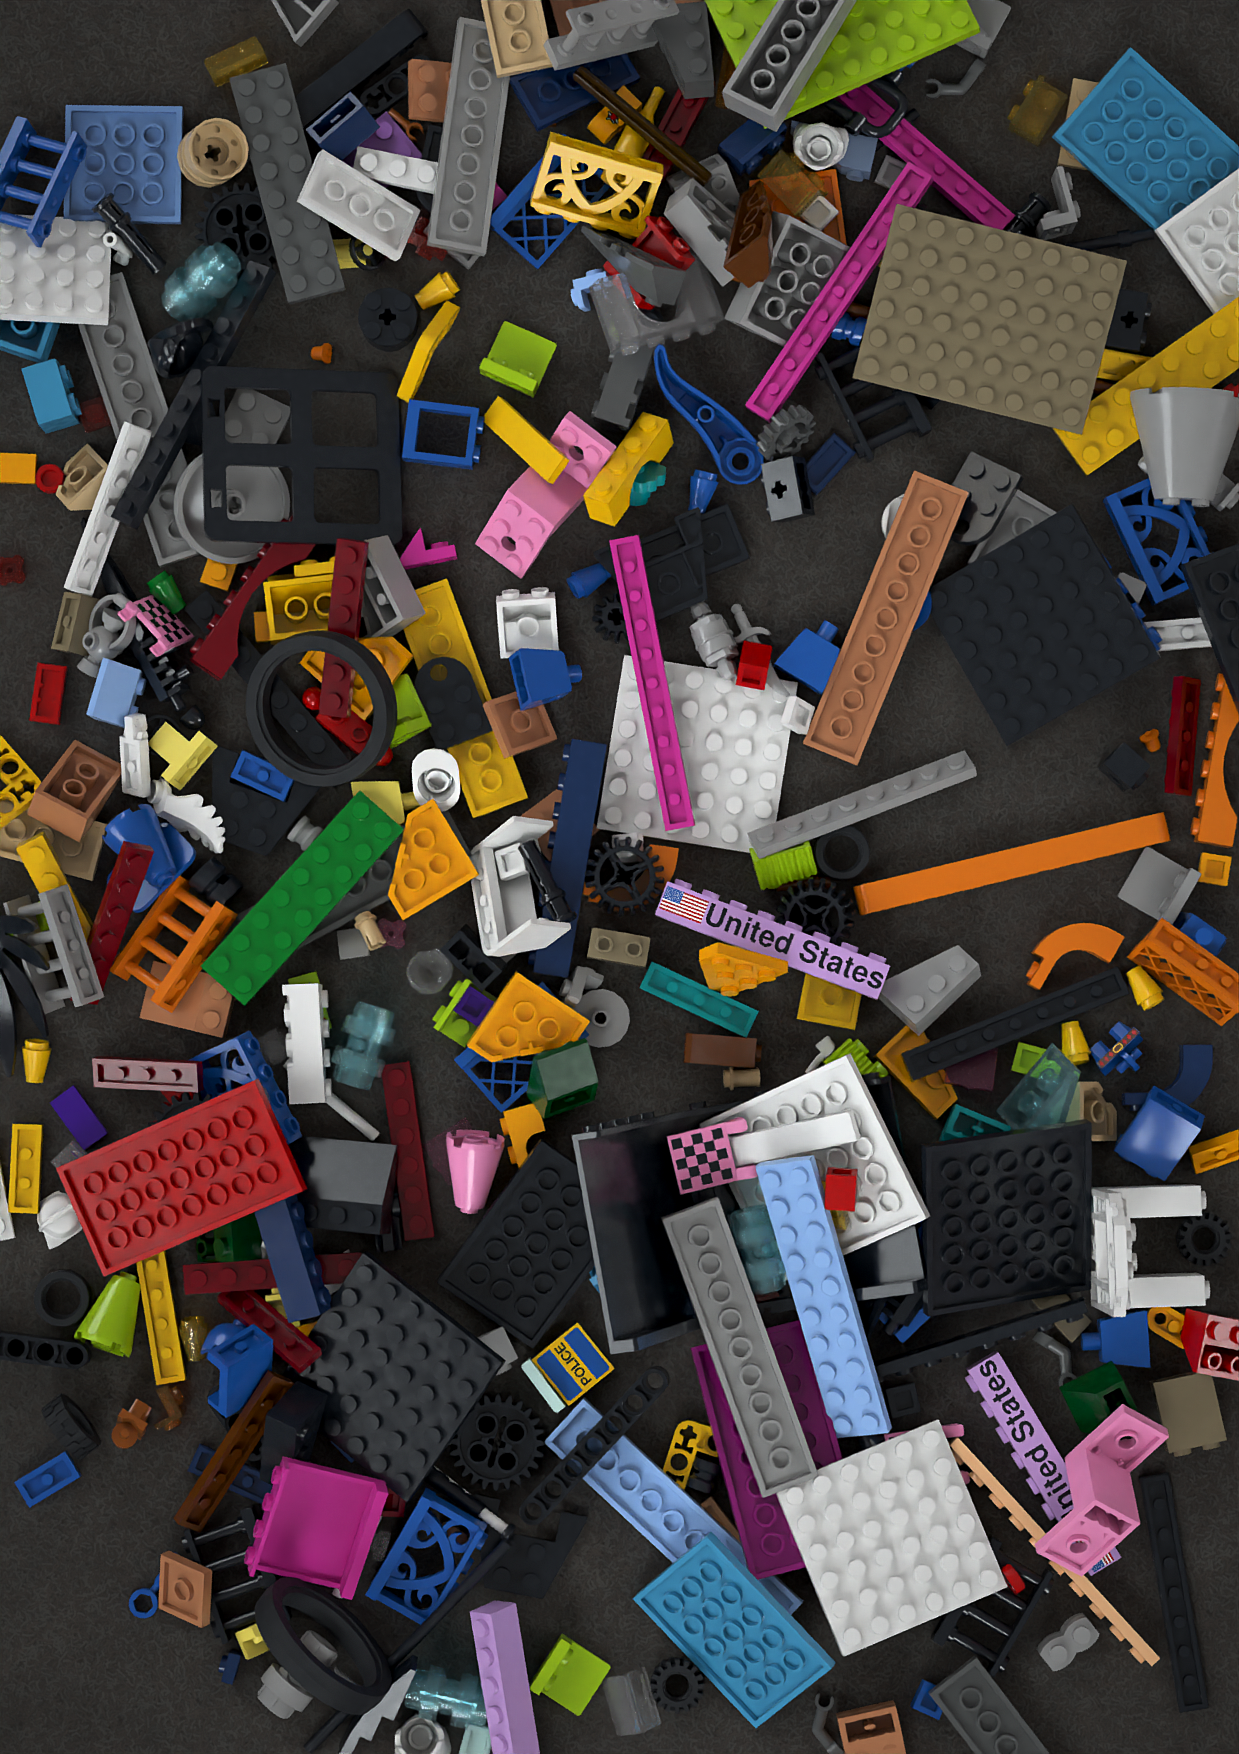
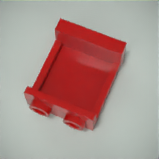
M648 215L644 219L648 227L632 245L686 271L696 260L689 252V245L675 235L672 231V224L666 218ZM607 260L603 265L604 269L632 304L637 308L652 310L654 305L645 301L646 296L636 292Z

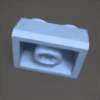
M103 658L86 715L95 720L125 728L124 716L138 713V707L134 705L137 695L142 696L146 687L147 679L143 678L144 672Z

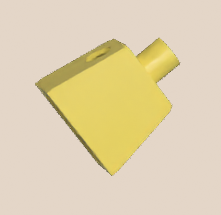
M399 781L351 782L353 797L361 791L399 826L406 823L405 811L420 807V804L415 799L414 792L401 793Z

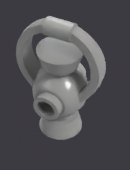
M121 593L103 597L97 602L91 612L89 632L84 635L82 641L83 647L87 650L89 656H84L77 665L79 670L91 677L97 678L103 658L114 659L123 652L134 637L136 616L124 622L117 615L118 611L107 608L113 602L122 610L126 607L125 605L130 600ZM119 630H123L121 636L118 633Z

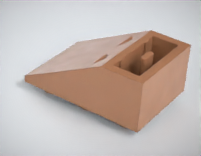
M893 1700L836 1713L844 1754H906L898 1713Z

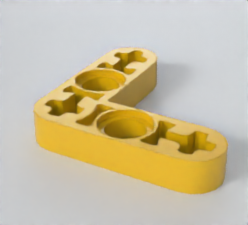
M446 301L424 330L416 344L397 397L408 403L409 399L413 400L422 383L433 352L452 327L460 311L459 306Z
M0 735V779L7 786L0 791V802L9 800L14 804L12 811L8 813L0 812L1 829L30 807L34 793L41 784V781ZM12 761L18 764L19 768L14 774H6L2 771V766L6 762ZM25 784L29 787L34 785V793L31 794L29 791L23 793V786ZM13 792L16 793L17 797L21 795L20 798L22 803L18 802L16 796L12 794Z
M684 1420L677 1425L663 1467L665 1473L669 1471L674 1475L684 1476L682 1482L676 1479V1483L683 1490H685L697 1451L718 1458L717 1451H713L708 1446V1439L713 1435L711 1427L693 1420ZM688 1425L692 1426L693 1432L697 1434L696 1438H690L687 1447H693L692 1453L683 1448H674L676 1442L682 1445L684 1436L680 1434V1430L687 1429ZM681 1453L687 1457L688 1464L684 1469L676 1470L671 1466V1458L675 1454Z

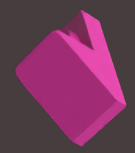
M419 528L400 557V561L404 569L407 570L456 560L457 554L455 545H448L447 541L434 543L431 545V549L426 550L422 529Z

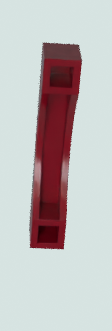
M293 515L288 520L282 518L280 522H291ZM265 543L256 555L260 558L254 568L249 565L241 576L240 580L244 583L238 592L232 589L224 600L223 604L227 606L221 616L216 613L206 626L210 632L204 640L199 637L191 647L190 652L193 656L189 661L216 680H221L238 656L237 639L239 623L252 593L274 572L305 560L316 544Z

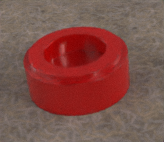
M46 464L38 469L35 481L41 491L47 494H54L57 492L58 486L64 484L65 474L57 465Z
M1006 1564L1000 1569L1006 1584L1016 1595L1025 1589L1024 1581L1011 1564Z

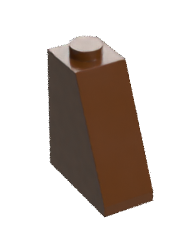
M685 1033L683 1063L755 1068V1062H761L762 1045L756 1044L757 1038Z

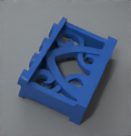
M1148 478L1106 497L1103 503L1139 580L1147 585L1145 593L1151 605L1154 606L1189 590L1183 572L1178 568L1180 562L1184 564L1189 562L1191 556L1200 558L1211 553H1209L1205 544L1208 542V538L1202 526L1197 527L1192 517L1195 516V510L1189 500H1180V505H1175L1180 516L1169 511L1174 505H1163V502L1159 499H1154V506H1149L1148 493L1151 489V484ZM1142 491V505L1123 507L1121 500ZM1141 516H1145L1144 531H1136L1133 527L1134 522L1138 521L1142 524ZM1151 517L1163 520L1179 529L1177 544L1171 558L1160 549H1143L1140 544L1151 531ZM1189 536L1195 548H1187ZM1152 556H1159L1167 565L1164 567L1163 563L1159 561V566L1153 567L1150 559ZM1173 572L1179 579L1185 582L1163 592L1160 586Z
M247 1031L189 1059L190 1061H202L204 1090L201 1091L202 1100L209 1093L212 1094V1099L223 1093L221 1085H225V1081L226 1091L234 1088V1081L245 1085L259 1078V1081L262 1082L263 1087L269 1094V1103L287 1144L302 1137L299 1123L292 1116L286 1104V1097L279 1089L273 1077L272 1068L266 1063L260 1051L259 1042L253 1037L251 1031ZM232 1049L238 1050L244 1065L239 1063L237 1056L232 1062V1067L229 1066L228 1057ZM221 1053V1066L211 1067L208 1059Z
M426 1488L371 1582L365 1596L374 1601L377 1599L421 1625L446 1597L460 1585L456 1580L460 1573L466 1575L474 1561L470 1557L475 1548L481 1550L488 1537V1534L484 1532L488 1523L478 1520L436 1496L435 1492ZM429 1507L451 1519L442 1525L429 1510ZM463 1525L468 1529L470 1538L466 1543L460 1544L456 1538L462 1532H453L448 1536L446 1531L452 1526ZM418 1531H426L427 1536L432 1531L434 1535L428 1540L423 1541L419 1539ZM438 1541L443 1554L444 1569L432 1575L416 1577L417 1565L413 1556L405 1550L407 1545L413 1548H426ZM454 1552L463 1553L458 1564L455 1566ZM401 1563H406L410 1566L409 1578L405 1577L407 1571L401 1572L398 1569ZM447 1581L439 1595L435 1586ZM388 1586L406 1590L404 1600L383 1587ZM412 1590H418L417 1597L421 1603L423 1595H430L432 1597L431 1606L426 1609H419L414 1606L411 1600Z

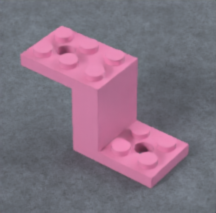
M571 411L566 414L550 439V442L570 460L553 484L547 482L530 466L506 491L475 543L520 579L528 572L549 537L584 500V493L617 448ZM574 446L581 448L583 455L578 453ZM507 536L516 542L515 545L508 540Z
M1122 1404L1064 1457L1074 1509L1035 1543L1036 1553L1083 1576L1139 1526L1140 1519L1130 1472L1169 1438L1168 1429ZM1125 1436H1131V1437H1133V1438H1131V1439H1123V1440H1120L1122 1437H1125ZM1075 1541H1084L1083 1543L1072 1544Z

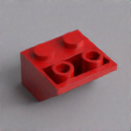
M1186 1308L1180 1338L1192 1371L1239 1381V1319Z

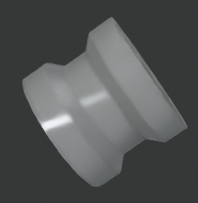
M303 816L287 838L291 842L299 843L301 849L305 851L321 834L323 829L319 826L314 827L310 823V819Z

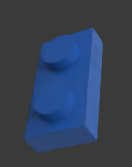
M242 750L231 774L232 778L281 801H286L295 781L277 770L269 761L246 750Z
M66 1450L14 1483L30 1508L82 1475Z

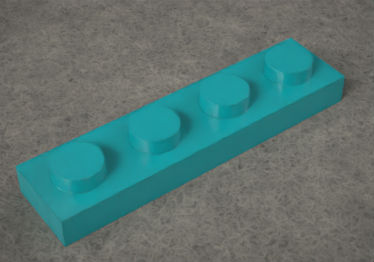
M651 962L640 986V989L745 1038H747L759 1012L654 962Z

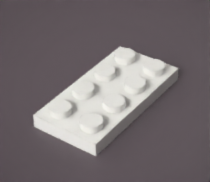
M321 150L317 154L297 200L298 203L393 261L400 259L420 213V209L325 150Z

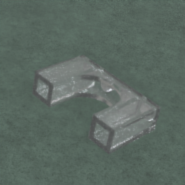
M692 255L696 260L686 270L687 274L676 299V314L672 321L658 322L648 318L639 310L625 272L600 278L589 287L611 354L622 351L623 355H629L640 350L639 347L648 345L649 349L656 348L659 344H665V340L673 338L674 342H679L691 337V333L699 332L700 335H706L716 330V325L724 320V316L708 269L697 255Z

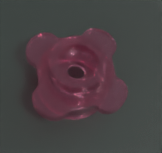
M386 919L378 921L377 926L386 940V943L381 948L385 946H394L396 949L402 948L405 945V940L403 939V931L406 929L405 922L402 920L388 922ZM389 931L394 932V935L392 937L388 935Z

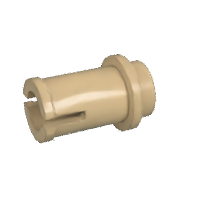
M365 911L354 918L356 922L354 926L360 930L368 949L371 951L383 946L386 940L383 938L375 922L377 919L376 915L371 914L370 911Z
M729 1067V1070H723L724 1088L730 1087V1090H734V1087H760L759 1068L733 1070V1067Z

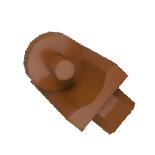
M139 1399L135 1400L129 1411L123 1408L117 1417L116 1426L112 1431V1441L118 1448L128 1449L136 1443L137 1438L141 1440L146 1433L148 1423L145 1421L149 1417V1412L152 1408Z

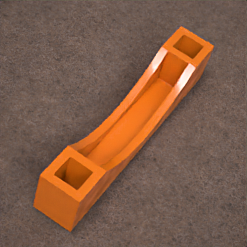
M1218 673L1215 690L1220 691L1218 702H1213L1210 719L1215 720L1213 731H1208L1205 748H1209L1210 751L1208 760H1203L1200 777H1205L1203 789L1198 788L1195 806H1200L1198 818L1193 817L1190 834L1195 835L1194 842L1230 848L1233 847L1237 816L1230 805L1225 790L1223 767L1228 740L1236 724L1239 722V714L1223 674Z

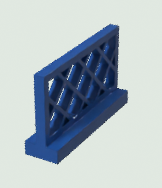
M553 155L548 173L553 172L559 164L560 172H562L560 156ZM543 157L493 212L490 221V229L495 231L536 269L546 261L578 224L571 222L567 226V220L562 215L542 214L526 216L525 203L531 199ZM580 162V172L585 171V163ZM598 168L593 175H597L601 179L603 171ZM585 179L581 180L582 194L585 198L586 196H594L589 201L590 203L597 202L610 188L605 183L598 192H586ZM562 192L560 194L547 195L555 198H560L562 196ZM521 209L522 216L514 217L515 214ZM563 218L564 231L560 235L548 236L547 219ZM542 219L543 236L527 237L526 220ZM522 220L523 237L512 238L503 230L509 221ZM556 239L548 248V240ZM544 240L545 252L538 260L528 253L527 241ZM516 241H523L524 248Z
M543 981L538 985L539 987H541L542 989L556 997L551 992V990L543 983ZM584 1030L578 1040L586 1039L589 1033ZM469 1047L454 1059L501 1113L527 1091L528 1082L516 1081L517 1064H532L533 1061L517 1060V1056L513 1057V1060L503 1059L496 1061L513 1063L512 1081L495 1080L496 1062H492L491 1079H479L471 1069L480 1061H490ZM482 1082L491 1083V1090L489 1091ZM495 1083L512 1084L511 1097L503 1104L494 1096ZM515 1084L523 1085L515 1093Z

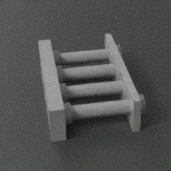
M607 0L569 9L566 11V16L572 26L571 32L567 35L547 39L543 46L555 71L653 47L658 42L651 26L653 22L657 19L678 15L680 11L674 0Z
M68 884L39 893L40 902L32 904L29 895L3 903L7 915L26 917L38 926V929L33 932L13 934V936L35 947L50 965V969L45 971L21 959L26 975L37 992L45 1014L65 1007L63 999L72 997L74 1006L79 1007L104 998ZM42 913L45 914L50 929L41 932L36 915ZM53 941L59 958L50 960L45 943ZM63 969L68 986L59 988L54 971Z

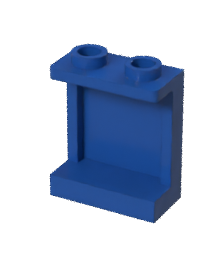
M1153 1086L1140 1111L1124 1134H1120L1114 1151L1123 1160L1133 1162L1142 1167L1148 1175L1165 1181L1200 1132L1205 1116Z
M255 1324L250 1325L208 1351V1360L220 1369L219 1390L208 1397V1403L225 1418L245 1407L268 1370L272 1371L273 1339Z

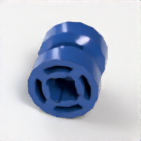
M845 312L834 328L831 338L846 340V337H848L849 343L858 347L867 319L859 316L854 321L852 320L853 317L848 312Z

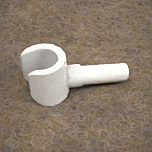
M826 1036L815 1045L821 1053L815 1057L806 1069V1073L815 1070L834 1051L835 1044L829 1036Z

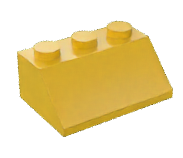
M333 574L263 582L271 645H276L285 638L295 634L316 630L327 631Z

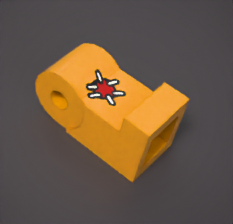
M624 85L616 92L638 112L642 110V103ZM605 106L592 119L587 129L605 145L626 126V123Z

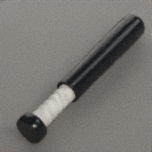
M434 1466L424 1480L477 1519L481 1518L502 1534V1539L506 1538L509 1540L515 1532L516 1526L514 1524H506L490 1512L485 1504L472 1496L437 1467Z

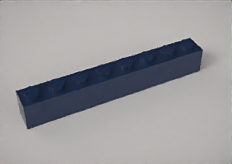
M571 738L570 744H564L562 761H566L567 766L566 772L559 774L557 790L562 791L561 803L555 802L552 819L557 820L556 832L550 831L547 848L553 849L551 861L545 860L558 888H562L565 891V899L571 911L576 912L578 916L607 744ZM540 893L538 906L543 907L541 918L554 921L547 907L542 905V894ZM578 917L570 922L571 929L549 946L530 951L528 964L533 965V972L568 978Z
M263 1087V1090L269 1101V1094L267 1090ZM230 1089V1090H228V1091H225V1092L219 1094L218 1096H220V1095H222V1094H224V1093H227V1092H229V1091H231V1090H233V1089ZM295 1194L255 1211L254 1213L288 1323L318 1316L331 1309V1295L324 1286L321 1276L322 1266L315 1257L313 1237L306 1228L304 1208L298 1202L297 1195Z

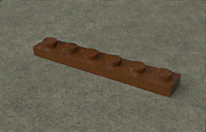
M269 1370L266 1372L173 1518L178 1525L197 1532L202 1531L264 1434L266 1414L294 1385L289 1378Z

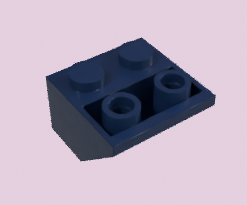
M350 91L309 126L306 132L321 150H325L339 160H343L379 129L380 126L364 105Z
M749 119L718 145V152L740 177L745 173L750 176L761 167V161L767 154L773 157L784 147L783 142L786 140L787 126L782 122L777 132L769 128L764 129L763 125Z

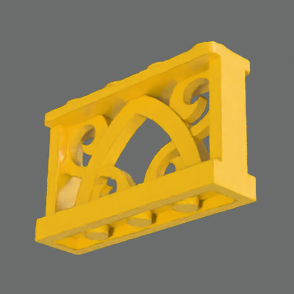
M550 132L531 194L530 206L542 214L550 215L555 213L562 215L565 220L570 222H586L597 230L606 231L610 229L617 231L625 238L634 239L639 237L645 230L646 222L644 219L650 215L663 177V164ZM553 155L561 157L562 172L548 173ZM579 162L588 165V169L584 172H572V170L580 171V168L577 167ZM598 168L605 169L607 181L617 193L606 199L590 203L580 191L575 180L589 178ZM619 173L626 176L624 180H620V183L625 185L624 187L614 180L615 174ZM551 180H564V183H559L553 188V191L560 190L562 192L560 198L546 194L544 188ZM643 181L650 182L643 201L635 192ZM628 198L633 200L640 210L638 216L634 219L621 217L619 214L623 209L631 213V207L626 202Z

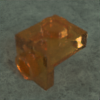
M170 1383L156 1390L169 1415L154 1424L156 1430L164 1427L168 1431L182 1423L180 1418L185 1415L181 1406L184 1398L177 1386L172 1388Z

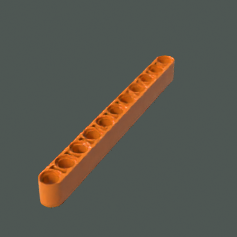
M1164 812L855 886L853 890L859 914L862 916L872 912L883 911L901 905L912 904L930 898L941 897L959 891L1171 841Z

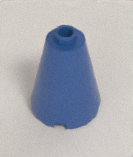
M149 804L138 805L141 810L132 812L129 808L123 811L106 826L105 831L107 835H102V839L117 855H119L123 841L151 846L154 853L144 879L153 887L169 885L175 879L174 875L177 869L155 810Z

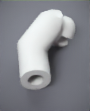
M112 232L106 233L103 237V243L117 251L113 260L123 266H127L129 259L133 257V251L119 235Z

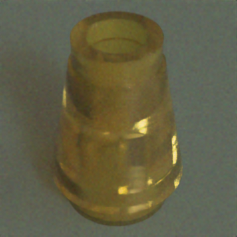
M203 1316L182 1318L178 1329L187 1360L200 1361L205 1359V1353L201 1354L200 1351L207 1337L208 1324L204 1322Z

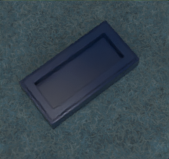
M835 433L806 463L810 490L816 496L856 453Z

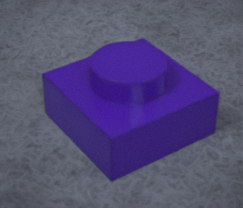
M469 986L453 1011L478 1027L495 1002Z

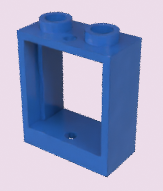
M409 399L402 452L403 461L473 470L474 462L479 463L481 445H476L477 434H483L485 417L480 416V410L476 407ZM421 411L470 417L465 458L416 452Z

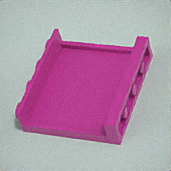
M283 1456L280 1466H275L272 1472L271 1483L273 1487L271 1493H266L263 1499L262 1510H264L262 1520L257 1519L254 1526L253 1537L256 1538L253 1547L248 1546L244 1563L248 1565L249 1576L254 1577L256 1570L285 1577H294L303 1581L337 1588L340 1591L341 1598L352 1600L388 1496L386 1482Z

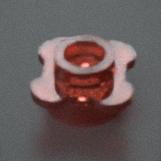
M15 555L13 558L0 557V585L6 586L11 582L22 584L25 581L26 575L22 570L24 559L21 556ZM8 568H12L13 572L8 573Z

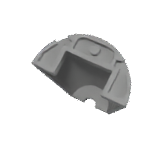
M1162 387V389L1156 392H1152V388H1145L1130 392L1131 405L1154 499L1163 500V505H1180V500H1191L1194 507H1209V502L1214 500L1239 428V393L1238 397H1233L1234 391L1195 387Z

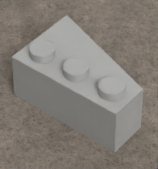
M957 945L885 980L878 998L919 1036L981 977L980 967L970 955Z

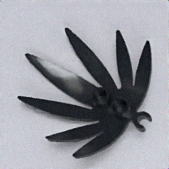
M10 914L0 915V1058L8 1078L13 1076L15 1071L17 1026L13 1000L4 973L44 1038L49 1035L46 1016L35 988L22 968L5 951V948L45 971L50 969L47 960L35 947L16 936L9 935L33 932L38 929L37 924L26 917Z

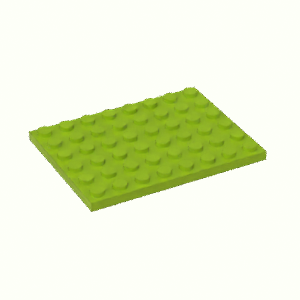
M704 0L735 68L739 65L778 0ZM857 0L784 120L980 33V27L967 0Z

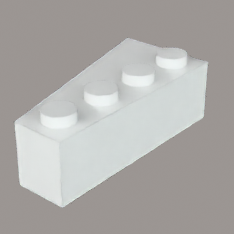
M318 983L282 985L283 995H287L284 1022L286 1027H288L285 1040L287 1057L290 1060V1063H287L289 1104L327 1103V1097L332 1096L331 1079H326V1067H331L330 1049H325L324 1037H330L329 1020H324L323 1008H328V990H322V984Z

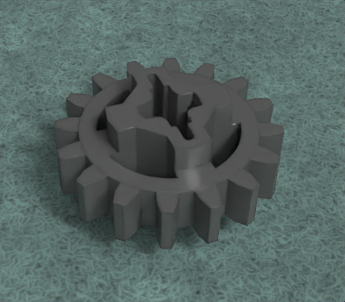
M800 404L797 407L791 405L788 411L782 409L775 416L771 417L772 422L763 426L765 428L764 432L758 435L761 440L756 443L759 447L758 451L770 462L776 459H783L785 456L791 457L801 450V444L807 443L809 435L814 433L812 429L816 424L813 420L814 416Z

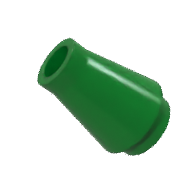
M166 570L146 583L150 588L148 592L162 603L172 615L187 606L173 575L169 576Z

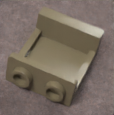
M592 928L587 958L646 968L650 938Z
M1192 1371L1149 1381L1151 1391L1155 1396L1161 1425L1168 1429L1169 1438L1165 1440L1166 1445H1164L1166 1452L1173 1453L1174 1457L1192 1453L1191 1448L1202 1446L1203 1450L1220 1447V1442L1227 1440L1212 1376Z

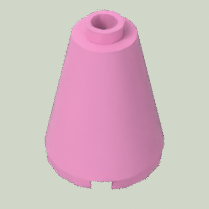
M456 1130V1136H452L451 1132H448L446 1135V1146L455 1206L461 1208L460 1211L463 1213L476 1214L479 1209L485 1207L505 1146V1138L497 1134V1139L489 1138L488 1131Z

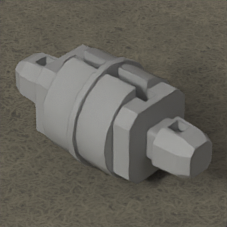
M705 602L692 606L691 613L693 619L697 622L689 628L695 643V649L699 652L702 661L706 663L707 667H717V671L724 680L735 677L737 675V667L735 661H731V659L738 656L739 652L733 637V631L730 630L722 615L711 614L712 611Z

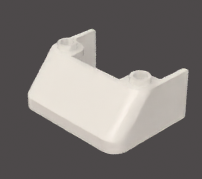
M512 816L471 851L472 856L469 858L479 873L477 877L471 880L481 946L484 954L487 956L500 957L546 948L571 929L570 923L550 921L546 918L537 919L530 874L527 873L508 881L501 880L494 853L519 842L523 844L530 840H535L541 853L538 838L553 827V821Z

